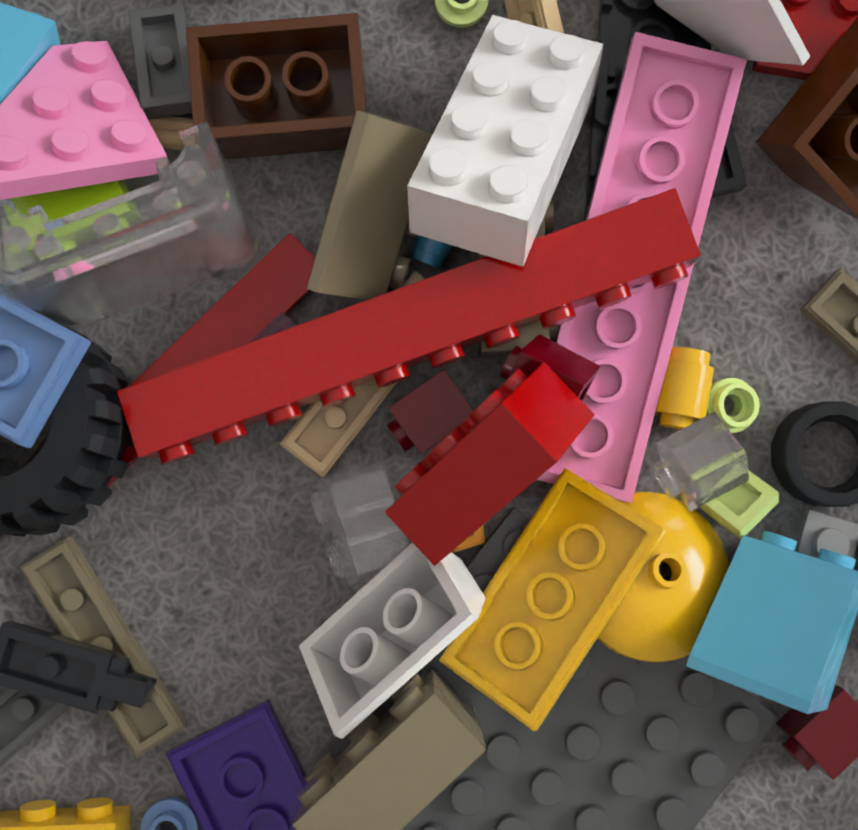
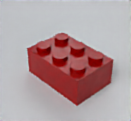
M545 362L528 377L518 369L394 486L402 496L384 513L435 566L556 464L593 418L594 413Z

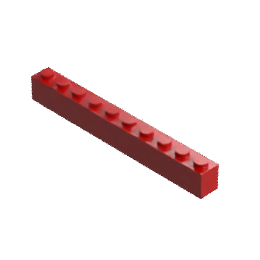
M673 188L534 239L523 267L487 256L116 392L138 458H160L161 464L166 465L195 455L193 445L213 439L215 446L242 439L249 435L246 426L267 419L269 427L297 419L302 416L300 407L321 400L323 407H329L356 397L354 387L375 380L378 388L401 382L410 377L408 368L430 361L432 368H438L454 363L465 357L463 348L480 343L481 341L485 340L487 349L520 338L518 328L540 321L543 329L560 325L575 318L574 308L596 301L598 309L613 306L632 297L630 288L652 281L654 289L674 284L688 277L686 268L691 267L701 254L677 190Z

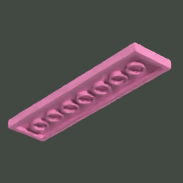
M635 32L630 41L585 220L676 188L697 246H699L747 59ZM694 263L691 267L686 268L688 277L659 289H654L652 281L630 288L631 298L603 309H598L596 301L574 308L575 318L559 325V332L555 342L600 366L583 400V403L594 413V416L558 462L537 480L554 484L563 469L567 468L616 500L632 503Z

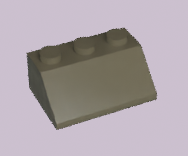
M356 111L308 282V290L322 294L369 300L391 292L392 289L396 290L403 287L411 259L402 257L408 236L418 237V235L410 233L407 185L433 132L378 114Z

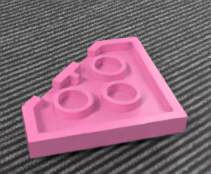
M107 40L96 42L83 41L76 44L52 46L0 104V200L166 173L167 155L147 116L140 107V103Z

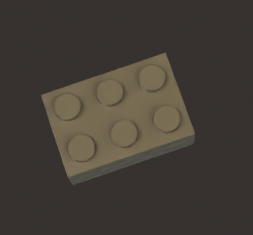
M434 669L423 678L416 673L392 694L391 698L395 703L380 718L371 713L353 729L348 736L352 743L336 759L331 753L326 754L309 770L304 777L307 784L297 795L300 805L292 826L296 830L403 829L486 751L479 718Z

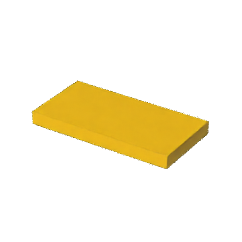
M564 468L484 590L483 594L486 600L479 618L448 645L439 661L532 731H537L665 534V530L567 468Z

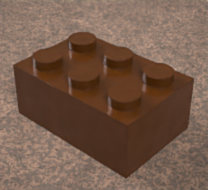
M358 13L186 27L194 140L208 161L346 149L356 111L368 112Z

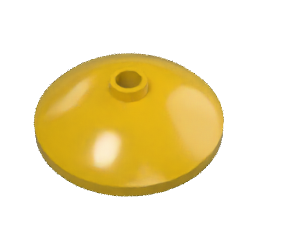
M635 492L632 503L620 502L665 530V534L599 634L597 640L615 653L633 660L644 662L672 661L683 658L691 653L730 564L721 539L710 523L698 511L672 496L655 492ZM661 561L666 562L671 568L672 576L669 581L664 580L659 573Z

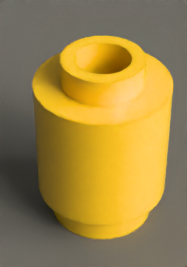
M672 347L655 415H660L658 425L692 431L694 421L705 422L714 368L709 366L710 353L693 348Z

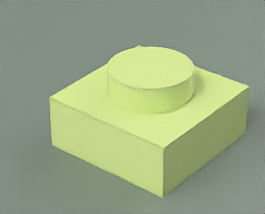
M733 460L696 496L697 506L741 540L743 535L746 536L779 503V492L740 463Z

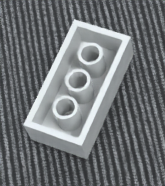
M492 15L407 185L410 233L523 267L595 96L603 43Z

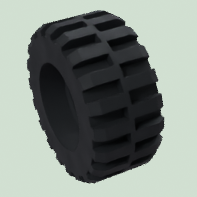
M37 312L38 314H40V315H42V316H44V317H46V318H48V319H50V320H52V321H54V322H56V323L62 325L63 327H65V328H67V329H69V330H71V331H73V332H75V333H77V334L83 336L84 338L88 339L86 336L80 334L79 332H77V331H75L74 329L68 327L67 325L63 324L62 322H60V321H58V320H56V319L53 320V319L47 317L46 315H44V314H42V313H40V312ZM91 341L92 343L53 409L51 429L39 453L20 470L0 477V534L23 537L27 534L41 536L57 532L61 526L60 524L75 525L88 517L89 512L85 507L88 503L101 506L110 497L112 490L107 487V484L112 477L122 479L128 468L129 463L121 461L125 446L131 448L135 446L116 391L127 388L129 382L122 369L111 363L112 356L93 341Z

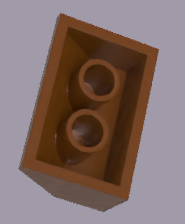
M858 17L755 142L791 180L857 219Z

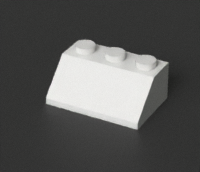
M411 543L299 645L334 736L343 739L479 618L486 598L463 560L452 552L434 566Z

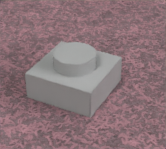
M802 509L794 540L798 541L795 551L817 558L820 548L854 558L858 544V524L812 510Z

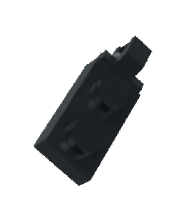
M15 621L2 623L0 629V685L95 713L100 709L113 712V710H116L118 702L142 708L144 704L151 702L157 679L128 670L131 659L118 655L119 652Z

